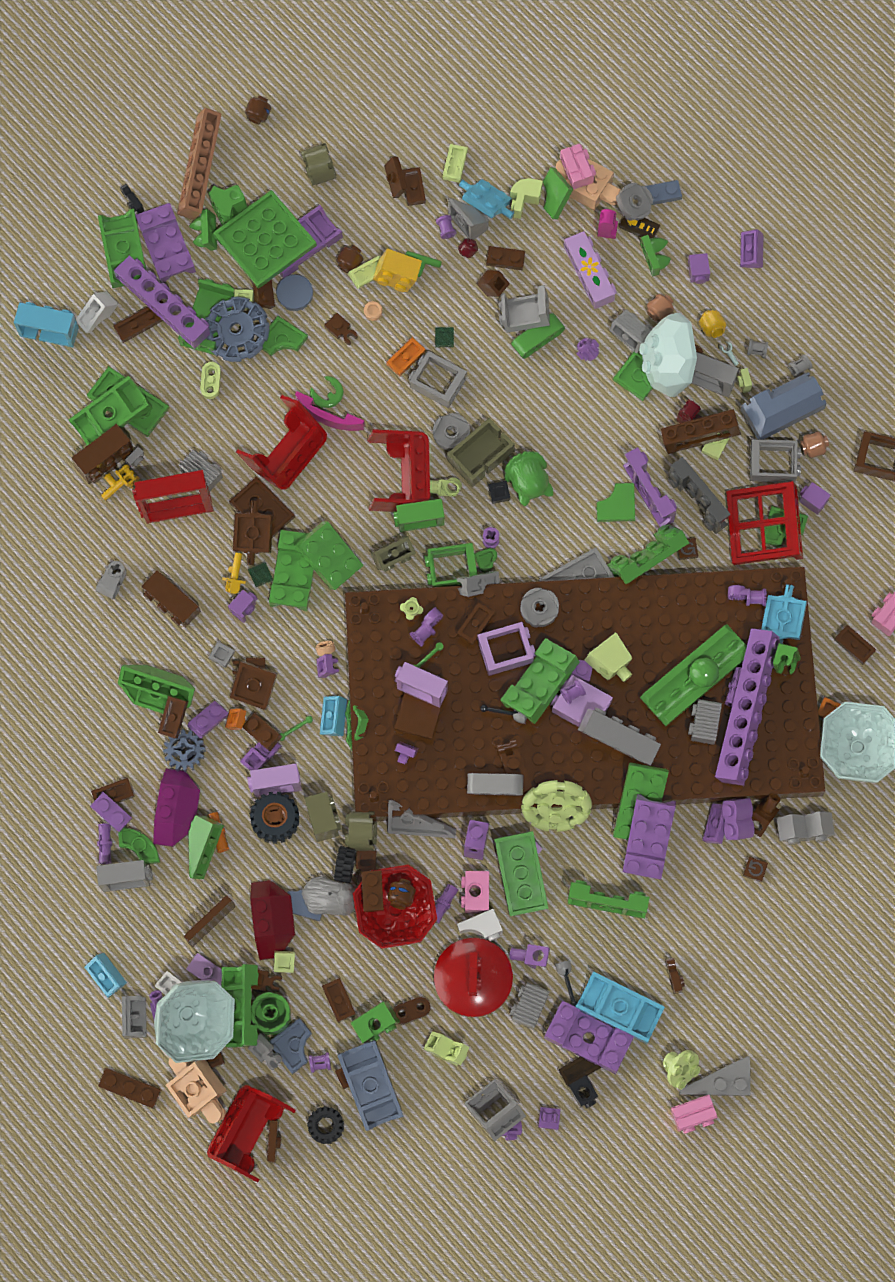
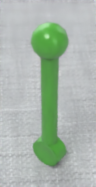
M437 643L434 650L417 665L413 666L418 668L422 666L437 651L443 649V644Z
M307 716L303 722L299 723L287 732L279 733L282 736V738L279 741H284L287 735L291 734L307 723H312L313 718L311 716Z

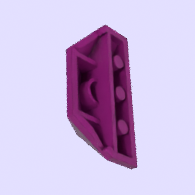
M165 769L160 783L154 819V845L174 847L188 835L191 822L195 815H197L201 791L183 770Z

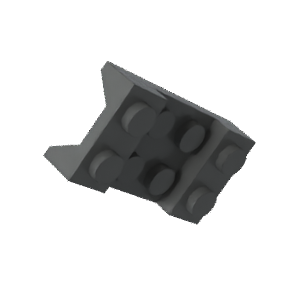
M681 457L670 466L669 483L680 492L687 488L688 495L699 502V508L705 513L704 525L706 528L717 534L728 526L725 520L731 514L688 462Z

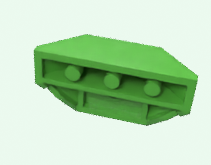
M122 665L118 685L122 687L133 704L163 714L168 696H173L189 701L187 708L191 706L195 688L184 677L149 665Z

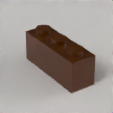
M156 571L141 586L144 592L143 596L150 602L152 600L158 604L157 608L162 613L166 614L167 612L172 616L170 619L177 626L182 625L186 628L201 612L196 603L159 571Z

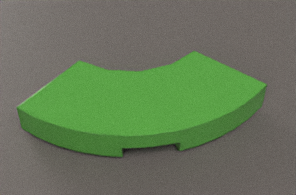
M123 828L120 833L118 832L120 848L135 852L139 860H144L146 864L160 863L158 851L147 836L131 828Z

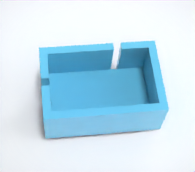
M19 302L14 325L20 337L36 340L40 329L39 341L74 347L79 326L71 311L65 309L59 311L54 310L50 306L40 307L31 302Z

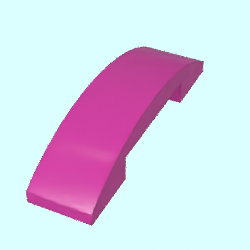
M296 391V400L318 422L339 430H364V420L348 413L345 419L339 418L314 407V398Z

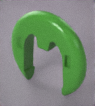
M324 376L334 387L336 394L330 392L327 395L328 400H324L311 388L310 396L314 398V403L317 406L331 408L342 400L343 386L336 378Z

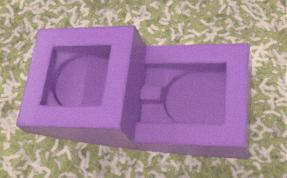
M258 742L240 762L250 771L261 769L282 746L277 743L271 751H268Z

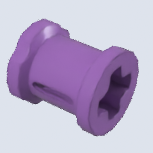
M444 215L436 219V224L439 225L441 230L440 236L442 239H449L457 234L456 230L453 229L452 217L450 215Z
M489 527L484 530L483 544L486 548L493 549L498 546L499 531L496 528Z
M575 680L574 684L566 689L560 690L568 704H571L572 700L577 697L586 695L583 686L578 680Z
M329 1052L320 1056L309 1055L311 1073L321 1069L331 1070Z

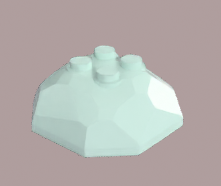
M674 313L663 318L647 335L645 342L639 348L643 358L642 370L646 373L650 385L655 390L669 397H676L692 383L697 361L692 323L681 313Z

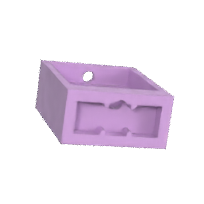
M522 622L478 634L477 640L488 676L533 662L535 649L533 645H529V630L523 626ZM519 631L526 655L495 664L488 640Z
M404 662L403 667L399 666L396 671L395 682H397V689L440 708L448 691L447 680Z
M297 764L250 771L251 777H247L250 792H254L256 798L261 797L263 794L269 795V792H273V794L281 792V794L302 791Z

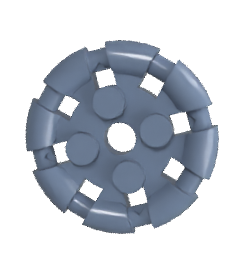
M231 297V299L222 300L212 307L210 315L205 320L209 324L210 335L206 339L217 344L216 350L211 351L214 355L223 357L225 361L242 362V359H251L263 349L262 346L269 337L270 325L266 320V312L258 303H253L245 297ZM232 306L234 307V310L228 311L227 309ZM246 308L250 309L249 312H248V314H246L245 312H243L244 309H246ZM217 316L222 318L219 323L215 321ZM259 320L260 324L254 325L253 321ZM240 325L241 330L238 333L231 332L232 326ZM218 332L219 337L214 338L213 334ZM254 335L259 337L256 342L252 341ZM224 344H226V345L228 346L227 351H225L224 349H222V347L224 346ZM245 346L246 351L239 352L238 348Z

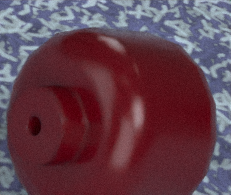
M465 238L458 246V250L462 256L471 258L478 251V246L475 240Z

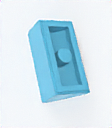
M341 696L323 698L320 735H344L347 699Z
M105 953L96 955L84 967L107 998L127 983Z

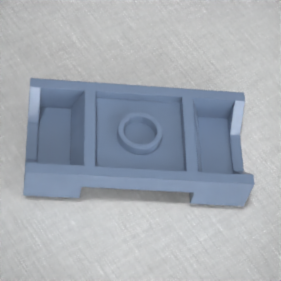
M375 1040L337 1054L366 1131L390 1120L404 1117Z

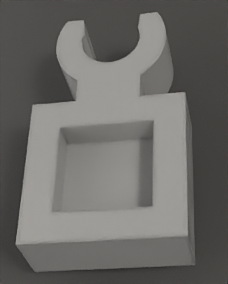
M262 1034L258 1035L257 1046L248 1047L261 1063L265 1060L271 1070L277 1068L278 1064L283 1060L279 1054L273 1052L274 1047Z

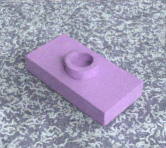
M197 953L186 970L200 980H215L221 986L222 969Z

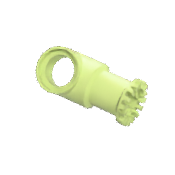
M455 477L447 480L440 479L439 481L430 480V493L438 494V496L454 497L462 488L460 480ZM454 483L457 486V490L451 491L448 488V484Z

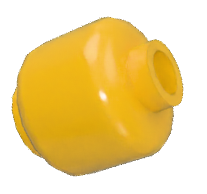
M717 310L705 311L699 320V325L707 337L718 338L725 332L726 322Z

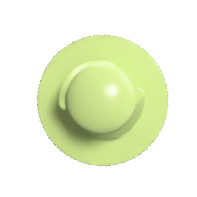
M686 1050L680 1054L670 1052L663 1060V1066L668 1072V1083L679 1090L684 1089L686 1084L693 1077L698 1076L701 1070L698 1066L699 1057L692 1050Z

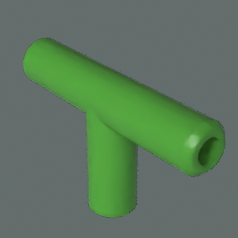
M407 251L405 254L422 261L418 277H421L425 264L440 268L442 264L440 260Z

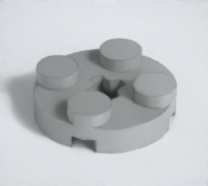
M630 183L623 187L616 196L620 211L629 221L641 220L651 213L650 209L653 204V198L645 186ZM632 198L638 200L637 206L633 203Z
M455 413L439 417L433 426L435 443L447 451H451L470 434V428L466 419ZM454 428L456 435L449 436L446 431Z
M534 588L524 595L520 611L523 619L532 627L547 626L558 616L559 602L553 592L542 588ZM537 603L540 605L544 604L545 607L542 612L535 610Z

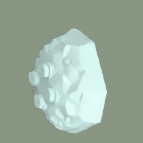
M844 702L823 719L820 758L838 779L878 783L895 769V718L885 706Z
M215 980L185 981L175 984L158 1001L154 1019L156 1045L176 1063L214 1059L233 1038L235 999Z

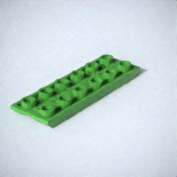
M726 624L649 688L640 699L666 727L743 662L747 645ZM709 658L719 667V678L712 686L699 687L690 679L689 669L697 659Z

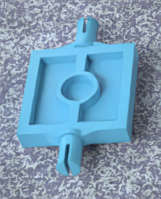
M483 179L475 185H470L464 180L460 182L459 187L467 191L464 193L462 200L488 217L493 218L498 214H503L511 219L514 216V212L506 208L512 198L492 186L489 182Z
M786 585L784 595H768L761 630L773 631L780 637V644H783V639L800 640L807 601L797 600L792 597L793 585Z

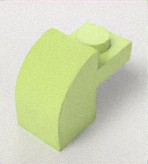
M527 178L519 180L513 185L510 197L512 198L511 210L514 211V218L521 219L524 202L539 205L543 181Z
M432 1031L424 1050L457 1066L461 1065L466 1059L470 1047Z

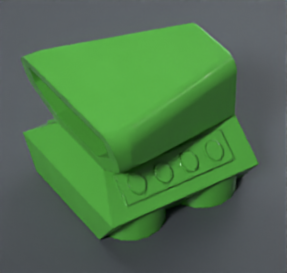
M234 185L226 190L213 186L212 190L208 192L211 205L222 226L248 207L238 185Z

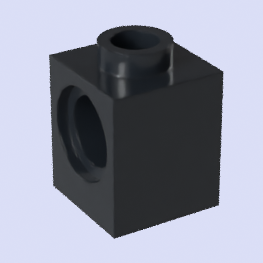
M587 1076L568 1086L580 1108L585 1106L588 1109L597 1103L595 1100L598 1098V1095ZM583 1088L589 1090L590 1096L587 1099H582L579 1096V1090Z

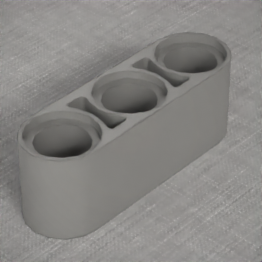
M469 773L467 794L523 795V775Z

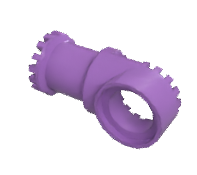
M739 585L728 587V599L746 600V606L750 604L766 606V599H764L766 598V589L750 591V589H745L744 586Z
M436 607L433 608L425 616L422 626L415 632L410 633L413 640L420 646H423V642L430 635L436 633L432 627L437 624V621L439 622L438 619H442L443 614Z

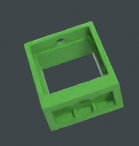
M442 499L397 505V511L393 512L395 527H399L400 532L445 525Z
M473 543L427 549L428 555L424 556L426 567H430L427 579L428 585H432V588L462 586L461 582H458L457 579L437 582L433 558L466 554L469 576L477 575Z

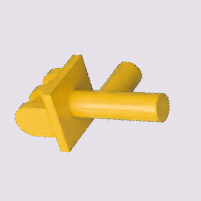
M128 464L124 465L119 471H115L120 478L116 481L110 473L104 476V479L111 486L101 494L105 501L124 484L132 489L133 485H135L134 482L139 481L140 478L134 475L135 472L129 469L130 466Z
M235 552L233 566L228 567L231 577H222V580L226 581L225 590L227 593H238L240 584L246 583V581L238 580L242 553Z

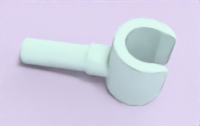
M725 341L728 344L726 350H724L722 345H719V349L727 353L735 366L739 363L731 351L732 344Z

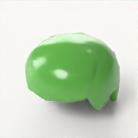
M699 658L692 663L689 669L690 679L699 687L712 686L719 678V667L709 658Z

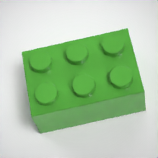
M328 521L321 522L294 545L331 590H336L364 566Z

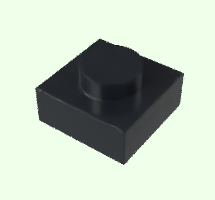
M507 481L488 484L492 504L511 500Z

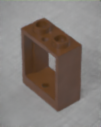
M864 431L854 472L895 482V472L864 465L869 444L895 450V438Z

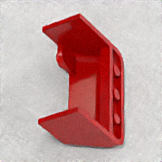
M281 395L280 399L290 409L284 418V424L289 429L287 434L268 457L261 453L251 455L237 449L236 453L262 478L275 487L286 490L325 444L327 433L299 401Z
M373 429L368 438V443L386 444L388 455L392 458L401 459L402 493H393L389 498H374L369 506V511L395 512L397 511V505L428 501L430 499L428 436L419 431Z
M244 1085L238 1091L207 1150L208 1157L258 1183L260 1179L250 1174L255 1166L254 1158L250 1154L268 1120L276 1121L281 1118L284 1109L295 1113L296 1109L269 1094Z

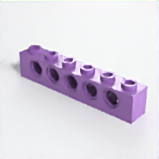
M129 255L114 270L116 278L195 349L210 335L207 321L203 318L199 319L196 316V312L190 306L186 307L183 304V300L177 294L173 295L169 292L170 289L165 283L162 282L160 284L156 280L157 277L152 271L149 270L147 272L143 268L144 265L137 258L134 260ZM141 275V278L133 279L134 276ZM148 287H154V290L146 291ZM161 299H168L165 303H159ZM174 311H181L178 315H172ZM189 322L194 323L192 327L185 326Z

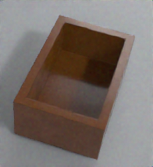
M115 424L72 457V461L76 470L90 485L92 482H98L105 472L114 470L117 467V463L121 460L125 461L133 452V447L130 439Z

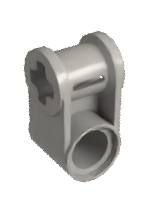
M113 561L108 565L96 586V592L115 599L127 574L120 561ZM118 569H120V571H121L120 573H119V572H116V573L114 574L113 570H118Z

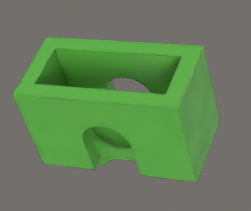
M383 1001L352 1021L351 1025L362 1043L372 1040L377 1042L381 1039L379 1035L383 1032L388 1034L394 1031L400 1020L397 1018L389 1002ZM375 1019H378L381 1023L378 1030H375L373 1026Z

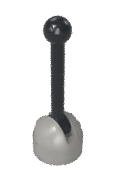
M487 705L480 707L482 712L490 711L512 715L518 723L525 724L527 719L516 710L513 712L490 708Z
M568 960L555 964L556 971L565 977L571 999L570 1005L576 1007L578 1002L575 1001L568 977L572 970L571 962Z

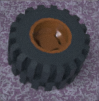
M269 792V795L263 794L260 799L257 798L255 805H252L250 813L251 826L254 833L260 839L263 838L265 842L269 843V841H272L273 844H277L278 841H281L283 843L285 839H290L292 834L297 831V826H299L298 807L295 805V801L290 799L287 794L281 795V792H277V794Z

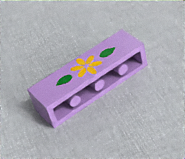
M585 231L564 239V249L593 308L597 309L613 302L617 292L614 284H610L608 280L609 275L606 268H602L600 264L601 258L598 252H594L592 248L593 242L591 237H587Z

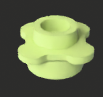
M414 597L400 605V610L405 612L408 620L414 619V616L423 612V608L419 606L417 599Z

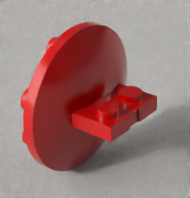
M481 938L459 940L447 947L437 960L434 970L436 992L442 1003L458 1015L472 1018L489 1015L505 1003L512 989L513 971L511 963L503 950L488 940Z

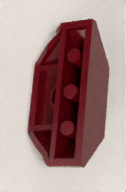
M271 880L251 883L250 901L254 938L259 960L274 959V951H284L296 935L292 897Z

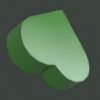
M488 548L475 553V560L480 571L483 573L492 571L493 563L497 560L496 550Z

